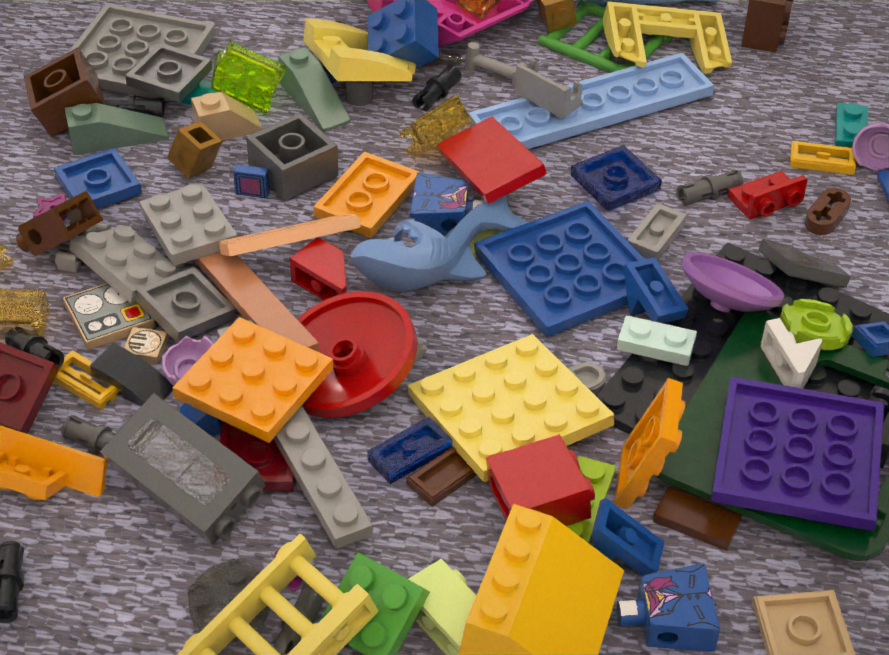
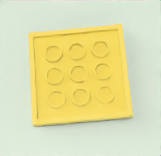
M533 334L407 385L408 394L418 408L444 438L455 447L459 455L483 482L488 481L486 457L558 434L561 435L564 443L568 446L614 426V413Z

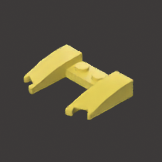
M607 2L602 21L608 45L615 57H622L636 63V66L645 68L647 61L641 34L644 33L647 35L689 38L694 57L703 74L712 73L713 69L718 67L729 68L731 66L732 59L721 13Z
M305 18L304 43L337 81H412L413 74L416 72V64L384 53L368 51V32L330 20Z

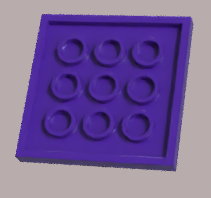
M730 376L711 502L874 531L877 522L884 403Z

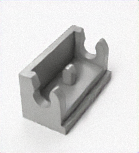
M530 58L529 68L523 62L516 65L515 94L562 119L582 106L581 83L574 81L572 92L571 87L567 85L562 86L554 82L553 79L539 74L538 61Z

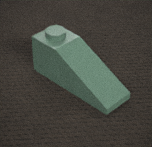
M306 47L294 49L291 52L278 56L280 84L323 133L351 123L321 63Z
M100 103L78 104L65 108L74 155L103 151L114 147L121 148L169 140L162 117Z

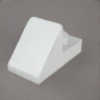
M777 318L766 321L760 347L784 386L803 389L816 366L823 340L815 339L796 343L792 332L787 331L781 319Z

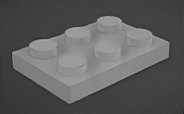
M203 183L187 185L182 189L165 194H156L149 199L139 201L142 215L173 266L220 252L219 242L221 240L237 237L236 232Z
M118 226L101 232H90L86 235L73 237L70 241L69 250L130 303L136 302V289L182 272L129 226Z

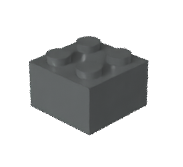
M301 113L246 137L249 166L268 168L269 187L284 201L339 176L337 144Z

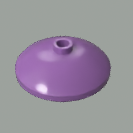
M689 252L684 254L681 261L683 271L695 289L710 299V305L720 311L730 312L731 309L742 312L769 310L779 306L784 298L783 291L772 281L730 260L705 253Z

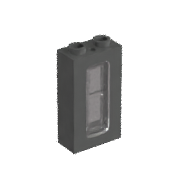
M155 393L148 398L100 451L111 467L212 545L219 538L223 539L232 532L237 522L236 519L246 508L253 507L259 501L265 487L256 469Z

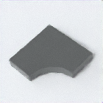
M762 239L758 249L761 254L791 277L841 288L847 287L851 278L849 274L836 264L812 257L791 245Z

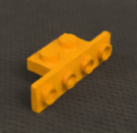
M0 426V489H11L25 494L29 499L44 501L64 487L96 497L104 493L108 466L106 459Z

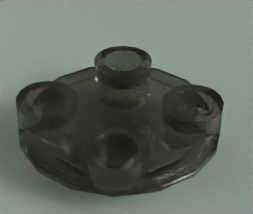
M230 559L227 562H222L208 568L189 587L187 594L189 613L194 626L201 632L259 572L240 559ZM266 606L249 625L258 631L264 625L271 609ZM235 637L231 642H238L240 639Z

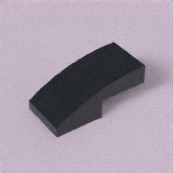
M112 343L90 364L92 376L121 389L122 398L139 406H142L153 393L164 400L173 391V385L159 371L132 352L115 343Z

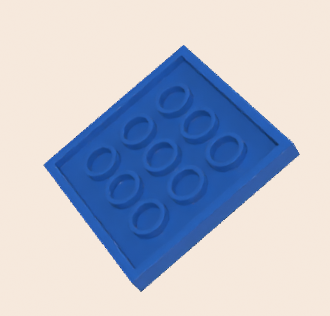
M589 200L474 243L475 255L546 338L628 305L624 265L625 263L644 259Z

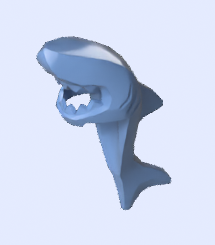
M506 195L490 204L484 202L477 205L445 237L440 232L423 223L414 221V219H406L397 223L392 234L393 237L384 240L368 239L363 241L351 251L350 255L354 267L367 279L381 288L394 292L415 291L441 280L481 279L487 273L473 257L469 246L470 242L482 230L495 229L505 232L529 222L512 213L508 207ZM402 233H408L409 239L416 240L415 245L406 247L401 239Z

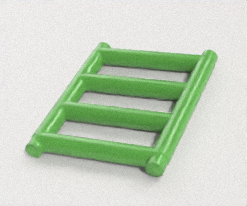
M578 1L577 8L575 9L577 23L588 13L601 19L573 45L562 42L560 39L575 25L552 31L547 36L542 34L538 38L539 45L609 73L636 66V63L628 61L624 66L611 61L614 55L609 45L599 55L585 51L604 32L602 19L606 8L591 2ZM644 34L651 37L644 45L646 60L663 42L668 43L671 41L673 36Z

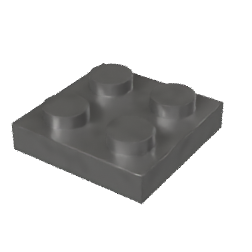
M159 43L125 75L126 84L144 92L180 103L212 71V59Z
M195 267L136 289V302L177 343L185 336H195L235 319L236 308Z

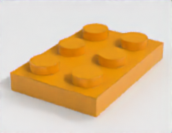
M363 152L313 206L314 217L322 219L345 213L356 214V216H359L361 228L350 231L372 238L414 190L416 175L419 171Z
M671 378L666 380L622 445L614 496V504L617 507L630 508L637 497L642 498L646 493L650 478L653 475L658 476L668 453H675L682 438V431L678 429V424L685 409V401L681 400L683 383Z

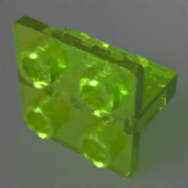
M229 41L224 51L218 50L216 54L211 89L217 93L223 92L253 110L257 109L263 113H268L271 106V96L284 76L286 66Z

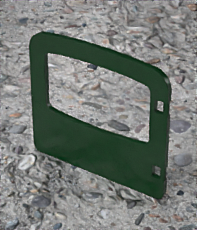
M760 311L746 312L741 317L685 408L678 424V429L682 431L681 442L675 453L669 452L666 456L664 466L660 474L656 476L658 479L711 501L730 376L783 385L760 347L766 321L777 319V317ZM847 344L839 349L820 350L816 366L811 373L812 375L820 366H829L889 389V377L885 376L886 371L889 372V360L879 356L871 357L868 352ZM889 474L878 492L877 522L874 531L713 502L837 556L853 561H867L879 556L889 542Z

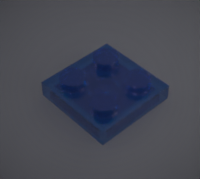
M625 145L571 165L570 175L607 211L661 190L662 180Z

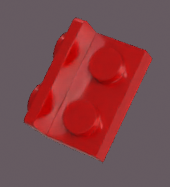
M779 171L730 188L727 197L749 220L759 216L767 217L776 210L787 206L795 207L804 200L808 179L804 175L790 179L783 171Z

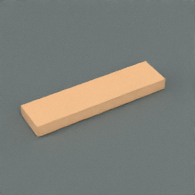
M345 213L221 240L219 247L221 255L234 256L361 228L359 216Z

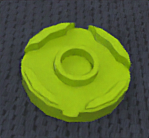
M799 299L795 300L791 306L787 303L783 306L780 319L787 331L792 332L797 343L822 339L823 342L820 350L842 348L849 342L853 328L846 314L843 313L841 317L834 313L836 308L832 307V305L817 300Z

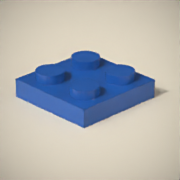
M115 147L54 167L55 177L69 199L87 190L97 209L142 194L141 183Z

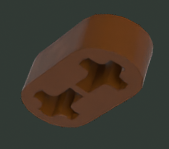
M830 188L823 191L807 211L805 219L806 229L816 235H827L833 232L848 213L851 203L850 195L838 188Z

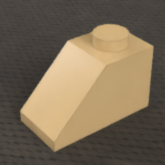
M223 92L207 93L203 96L191 98L194 123L202 121L221 140L254 134L263 130L253 109Z

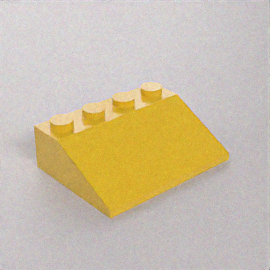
M513 504L466 620L459 655H598L624 570L553 516Z

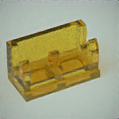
M456 94L410 123L411 126L403 129L400 132V136L406 137L408 135L412 138L414 144L410 145L406 151L410 156H415L431 150L472 121L459 96Z
M0 289V323L29 324L32 327H36L37 335H44L51 312L45 290Z

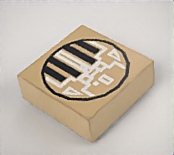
M133 327L124 348L148 364L158 365L169 340L168 333L166 331Z

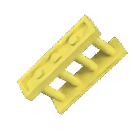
M299 534L292 542L283 545L277 552L276 558L200 633L191 636L177 655H218L235 637L240 639L255 655H281L249 625L266 606L273 610L301 637V641L287 655H337L379 611L370 595L358 584L350 592L343 593L310 563L316 557L315 552L307 539L302 534ZM297 575L332 606V610L319 623L312 624L280 594Z

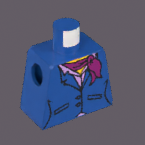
M417 172L410 219L423 223L446 236L471 210L486 201L468 199L469 184L466 181Z
M695 564L644 575L640 578L637 600L617 601L618 625H642L647 647L715 652L720 626L705 564Z

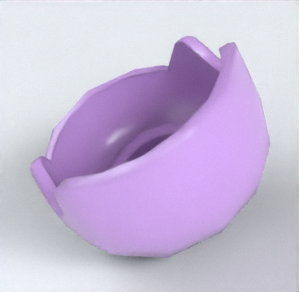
M883 122L864 126L855 136L852 152L860 166L867 167L873 171H882L889 168V124Z
M185 336L178 344L169 347L163 355V375L174 386L213 345V342L207 336H203L202 340H195Z

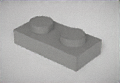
M656 203L627 241L642 257L646 259L656 257L658 261L685 226L687 214Z

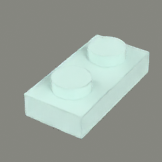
M626 315L618 338L617 350L688 366L697 331Z

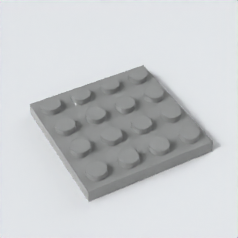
M106 3L69 52L77 47L80 49L97 73L101 89L146 98H164L127 86L125 75L159 43L201 56L216 34L215 24ZM164 98V101L170 102L169 99Z

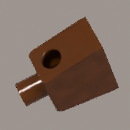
M86 190L19 225L18 230L20 233L17 234L16 241L21 250L25 252L31 251L34 256H37L103 221V218ZM63 215H66L70 220V225L67 227L61 219Z

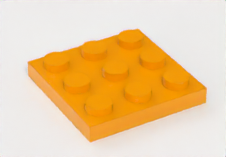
M239 317L172 387L175 399L270 443L333 370V358Z

